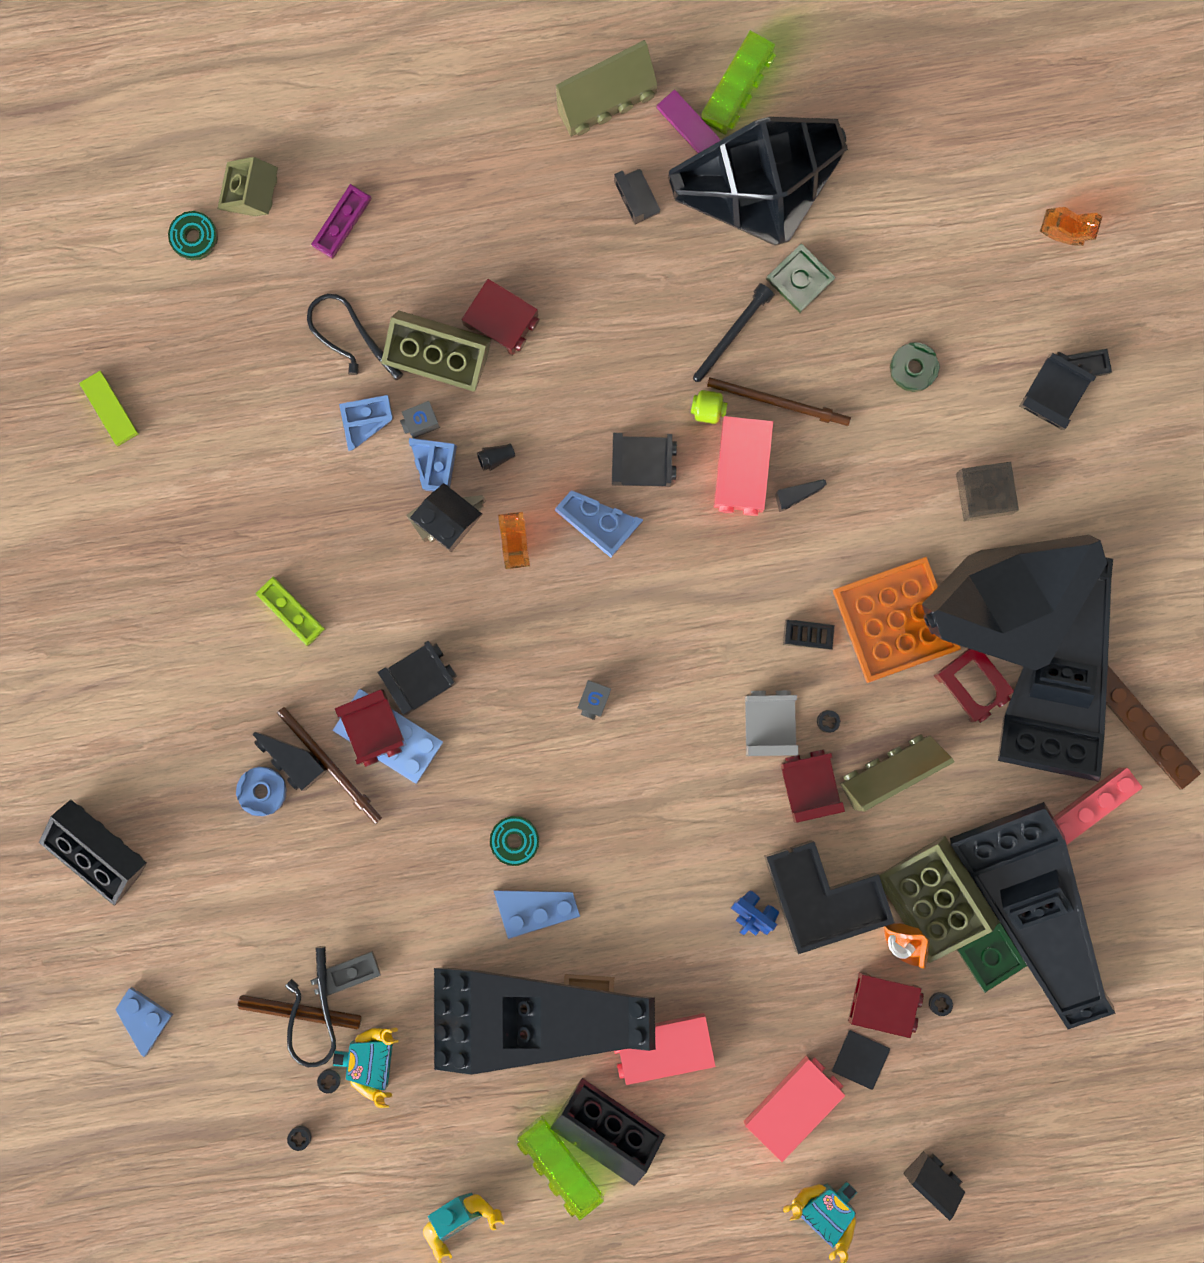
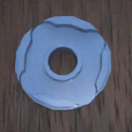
M256 767L245 772L238 781L236 788L237 800H239L241 807L244 811L255 816H266L275 813L282 807L287 793L283 777L279 772L269 767ZM260 784L265 785L268 789V794L263 799L258 798L255 794V789Z

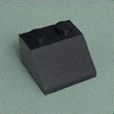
M443 483L421 503L410 519L452 553L483 514Z
M923 1151L903 1174L911 1185L950 1221L954 1217L965 1194V1191L960 1186L963 1181L952 1171L947 1174L941 1168L944 1163L932 1153L929 1157Z

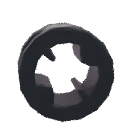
M822 711L817 717V726L823 732H835L840 726V717L834 711ZM824 716L834 717L835 723L832 722L834 725L832 728H829L827 725L823 726L822 720H825Z
M934 993L929 999L928 1005L934 1014L946 1016L951 1013L953 1002L945 993ZM942 997L947 1006L945 1009L942 1007V1011H938L935 1001H940Z
M332 1069L322 1071L317 1079L319 1090L326 1094L335 1092L341 1082L340 1076ZM327 1075H332V1080H336V1084H332L330 1088L325 1087L326 1083H322V1079H326Z
M305 1126L294 1127L287 1137L289 1147L295 1151L304 1150L311 1142L310 1130ZM297 1132H301V1136L306 1137V1141L303 1140L301 1145L298 1144L296 1139H293Z

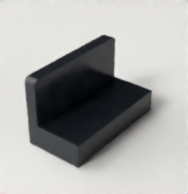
M640 169L625 175L623 170L614 174V183L634 224H638L660 213V208Z

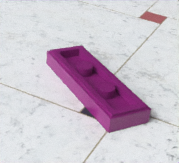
M675 89L657 104L656 108L697 153L721 140Z
M350 184L311 243L312 247L333 259L372 199L371 196Z

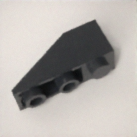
M260 732L252 734L257 739L254 741L255 745L263 753L267 751L271 755V763L278 771H285L289 776L287 778L288 783L295 790L306 791L327 772L325 767L310 751Z

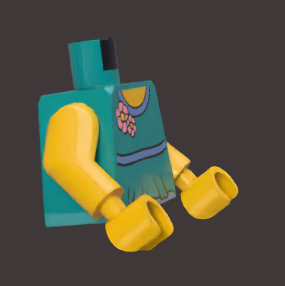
M396 1027L390 1029L371 1028L357 1035L355 1040L349 1045V1052L336 1050L334 1052L333 1066L347 1067L346 1080L350 1081L352 1087L363 1096L374 1101L378 1108H388L389 1105L385 1103L384 1099L385 1097L391 1098L393 1096L391 1092H382L381 1090H386L388 1087L392 1047L394 1043L399 1042V1040H395L392 1037V1033L398 1031Z
M847 1181L837 1192L828 1183L803 1188L794 1198L792 1204L784 1206V1213L792 1209L793 1216L790 1218V1221L802 1218L832 1248L836 1246L837 1249L829 1254L830 1260L835 1259L838 1254L841 1259L839 1263H846L848 1261L847 1251L852 1242L856 1225V1212L848 1202L858 1192Z
M468 1193L454 1198L428 1215L430 1222L424 1226L423 1234L432 1248L438 1263H442L441 1259L444 1256H449L452 1259L447 1245L443 1243L445 1240L482 1216L487 1217L490 1229L496 1230L495 1223L501 1222L503 1225L505 1224L501 1211L493 1209L480 1195Z

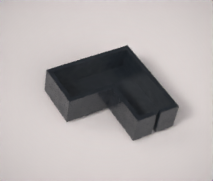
M812 840L790 847V853L787 849L764 855L797 954L895 923L879 874L871 873L829 887L815 841Z

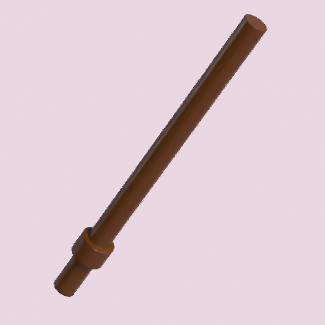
M711 377L708 380L707 387L820 418L819 421L829 423L831 421L849 426L851 417L835 413L833 409L823 407V409Z
M285 707L280 709L277 714L355 801L353 804L359 811L362 810L374 824H377L382 817L371 806L370 799L356 789Z

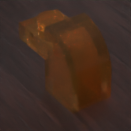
M1066 207L1050 208L1046 210L1040 232L1055 241L1069 245L1084 246L1085 241L1096 240L1102 216L1098 213L1077 215Z
M523 512L499 514L505 569L530 567Z

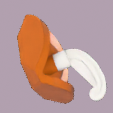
M902 923L884 926L885 939L892 953L907 964L925 969L930 940L920 929Z

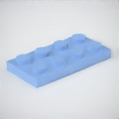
M359 689L352 701L366 696L368 693ZM392 709L406 746L401 748V753L389 758L385 754L378 757V760L417 784L442 746L443 741ZM340 718L332 731L350 741Z

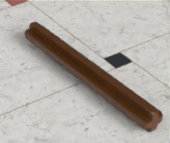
M242 995L238 999L237 1006L240 1010L290 1018L294 1004ZM299 1005L295 1019L326 1024L323 1009ZM329 1010L333 1026L351 1029L360 1028L362 1021L360 1015Z

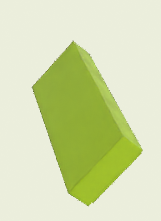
M101 371L79 383L116 446L122 445L139 434Z
M272 577L255 593L306 646H309L326 630L275 577Z

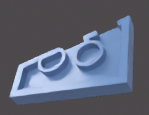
M572 490L555 508V511L610 558L643 522L641 518L629 516L622 513L623 511L607 507L600 504L597 500Z
M494 890L508 939L580 917L573 892Z

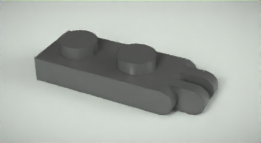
M373 951L327 968V996L381 976ZM317 978L310 980L312 985L317 984ZM318 988L314 990L315 995L319 994Z

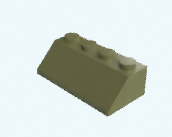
M398 310L390 320L381 364L475 392L487 361L492 339Z

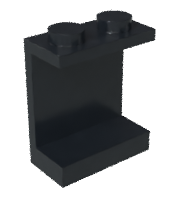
M1057 352V354L1051 353L1048 355L1019 407L1060 430H1065L1071 421L1069 418L1090 382H1093L1096 376L1091 374L1092 370L1083 364L1076 366L1069 362L1070 357Z
M613 433L612 486L671 487V480H676V466L672 465V456H677V441H672V434H667L666 438L623 437V433Z
M427 641L423 647L399 662L377 672L403 715L411 713L456 685L454 678L457 675L450 664L445 666L441 660L444 654L437 643L432 645L430 641Z

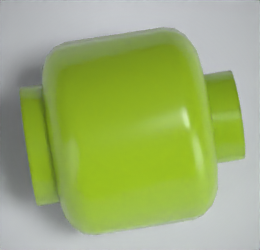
M701 390L698 395L693 397L691 414H694L696 421L717 424L720 417L726 415L728 403L723 402V395L721 393Z

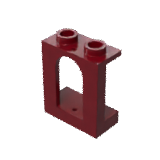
M969 648L934 675L939 683H943L965 710L970 717L968 719L970 722L978 720L981 723L991 716L990 710L996 705L999 708L1011 700L1009 695L1014 692L986 654ZM972 660H974L996 689V698L986 706L976 703L954 675Z

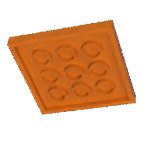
M927 557L833 590L867 683L961 650L960 645L942 640L935 634H931L925 623L922 603L938 588Z

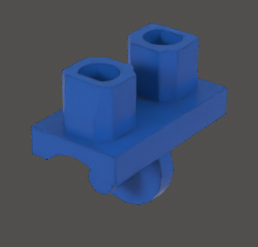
M751 890L731 906V909L739 914L736 919L742 925L739 933L745 935L749 930L755 936L759 931L767 935L770 931H774L778 925L775 921L779 911L773 906L767 905L760 912L755 908L760 898Z

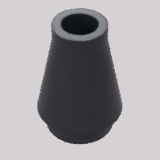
M510 443L482 448V451L477 452V457L482 470L489 469L491 471L509 459L514 458L515 452Z

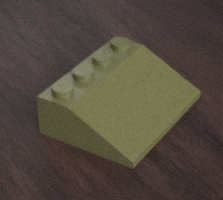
M645 40L556 85L558 113L571 137L576 134L580 136L587 133L590 127L598 123L599 125L605 124L611 120L613 115L619 112L624 114L630 111L633 105L641 101L642 103L650 101L657 93V81Z
M920 734L909 740L910 745L904 749L898 746L887 752L889 757L882 761L876 758L865 764L867 769L860 773L854 770L843 776L845 781L841 782L840 785L853 809L865 812L953 764V758L931 736L923 737Z
M946 836L923 847L879 875L886 895L905 925L919 928L930 940L927 959L929 963L993 932L999 923Z

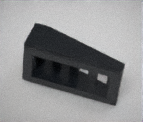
M822 479L778 490L775 497L779 512L785 511L821 491L827 485L826 480Z
M786 619L783 645L833 650L835 625ZM793 627H798L797 640H792ZM803 628H808L806 641H802ZM813 628L817 629L816 643L811 642ZM822 629L827 630L826 644L821 643Z

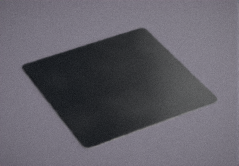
M850 1030L832 1072L873 1090L890 1052V1048Z

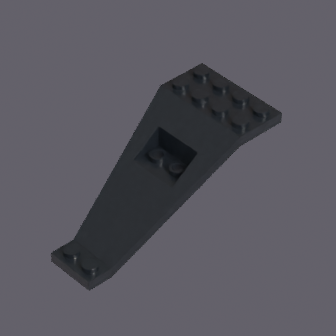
M1106 557L1107 564L1050 664L1036 671L1023 667L1003 718L998 761L1099 782L1105 737L1112 558Z
M1045 802L950 837L952 848L976 883L1066 1028L1071 1029L1116 1014L1114 1005L1103 988L1065 836Z
M434 968V1070L473 1075L623 1049L656 1050L655 997L628 995L479 970Z

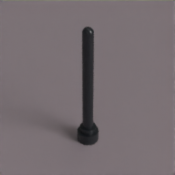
M762 283L758 284L753 291L755 294L752 296L753 300L693 375L695 382L702 381L757 309L772 300L775 294L771 289Z

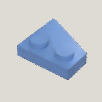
M389 395L339 404L348 451L357 448L393 420Z
M409 438V444L414 453V461L417 470H419L423 490L434 492L443 483L450 487L457 446L451 443Z
M133 987L128 989L115 1009L143 1057L147 1056L173 1016L171 1012Z

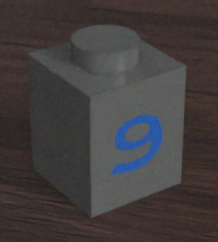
M429 401L402 411L404 419L400 420L405 434L410 433L413 439L440 428Z
M588 680L578 705V709L582 710L581 715L595 720L596 716L601 717L611 688Z

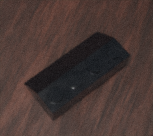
M71 799L51 815L39 841L44 848L114 906L139 878L147 864L140 854L131 850L119 837L113 835L100 821L95 820L82 806L77 805Z
M583 1078L561 1108L550 1128L633 1186L647 1173L665 1137L664 1133Z

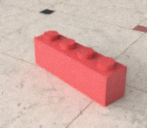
M1128 768L1116 769L1054 816L1055 821L1065 836L1066 844H1069L1143 788Z

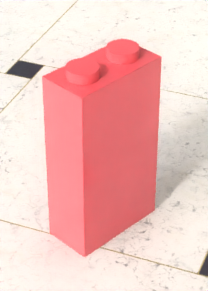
M724 416L714 508H719V512L733 513L734 510H742L744 515L758 516V512L762 513L764 511L773 421Z
M704 1013L655 1023L656 1050L623 1049L614 1051L615 1054L620 1053L622 1063L617 1064L619 1077L620 1079L625 1078L626 1085L716 1067Z
M805 1056L744 1120L745 1126L781 1162L795 1150L845 1097L841 1090L844 1086L834 1076L829 1079L823 1073L825 1067L815 1057L811 1061Z

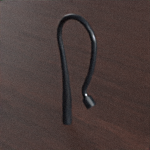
M324 294L311 302L307 311L309 329L326 346L351 360L348 374L358 375L359 364L356 363L355 357L324 338L313 325L312 311L322 300L336 299L347 307L366 344L378 361H382L383 351L368 335L351 304L344 297L337 294ZM382 364L395 380L403 376V373L398 368Z
M325 946L315 947L316 971L323 1014L331 1038V1048L326 1057L318 1062L302 1060L293 1049V1025L302 997L298 988L299 985L293 979L285 985L290 992L296 993V1000L292 1007L287 1028V1049L291 1057L298 1064L307 1068L326 1064L332 1058L336 1049V1037L327 999Z

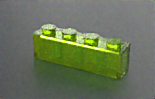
M751 30L749 31L702 111L701 119L708 126L724 135L727 134L729 128L734 129L740 119L739 111L741 108H747L752 98L750 93L753 87L758 88L764 78L763 70L765 67L770 68L775 60L774 43Z
M541 1115L518 1134L517 1139L519 1142L517 1146L525 1156L529 1154L534 1160L532 1165L540 1176L545 1175L550 1181L548 1186L556 1197L560 1195L566 1202L563 1205L571 1217L576 1215L580 1221L604 1202V1195L556 1132L550 1129L551 1126Z

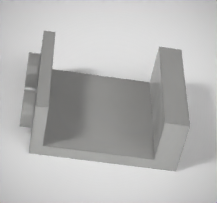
M790 690L776 691V695L766 696V691H751V696L745 697L746 756L798 755L795 722V701L797 700V695H791Z

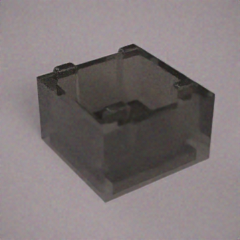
M1011 462L962 468L956 473L964 522L1013 515L1019 511Z

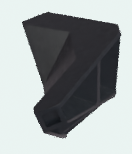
M769 116L755 120L670 169L668 179L674 199L685 206L776 246L789 242L843 157L844 152L848 150L845 143L846 134L844 129L840 127L838 119Z
M1082 535L981 550L967 556L922 603L925 613L924 620L930 633L935 634L942 640L1035 671L1049 665L1107 564L1101 540L1091 535Z

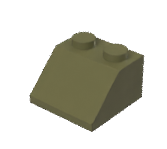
M256 157L227 162L217 209L250 216L268 215L272 207V195L277 183L278 167Z

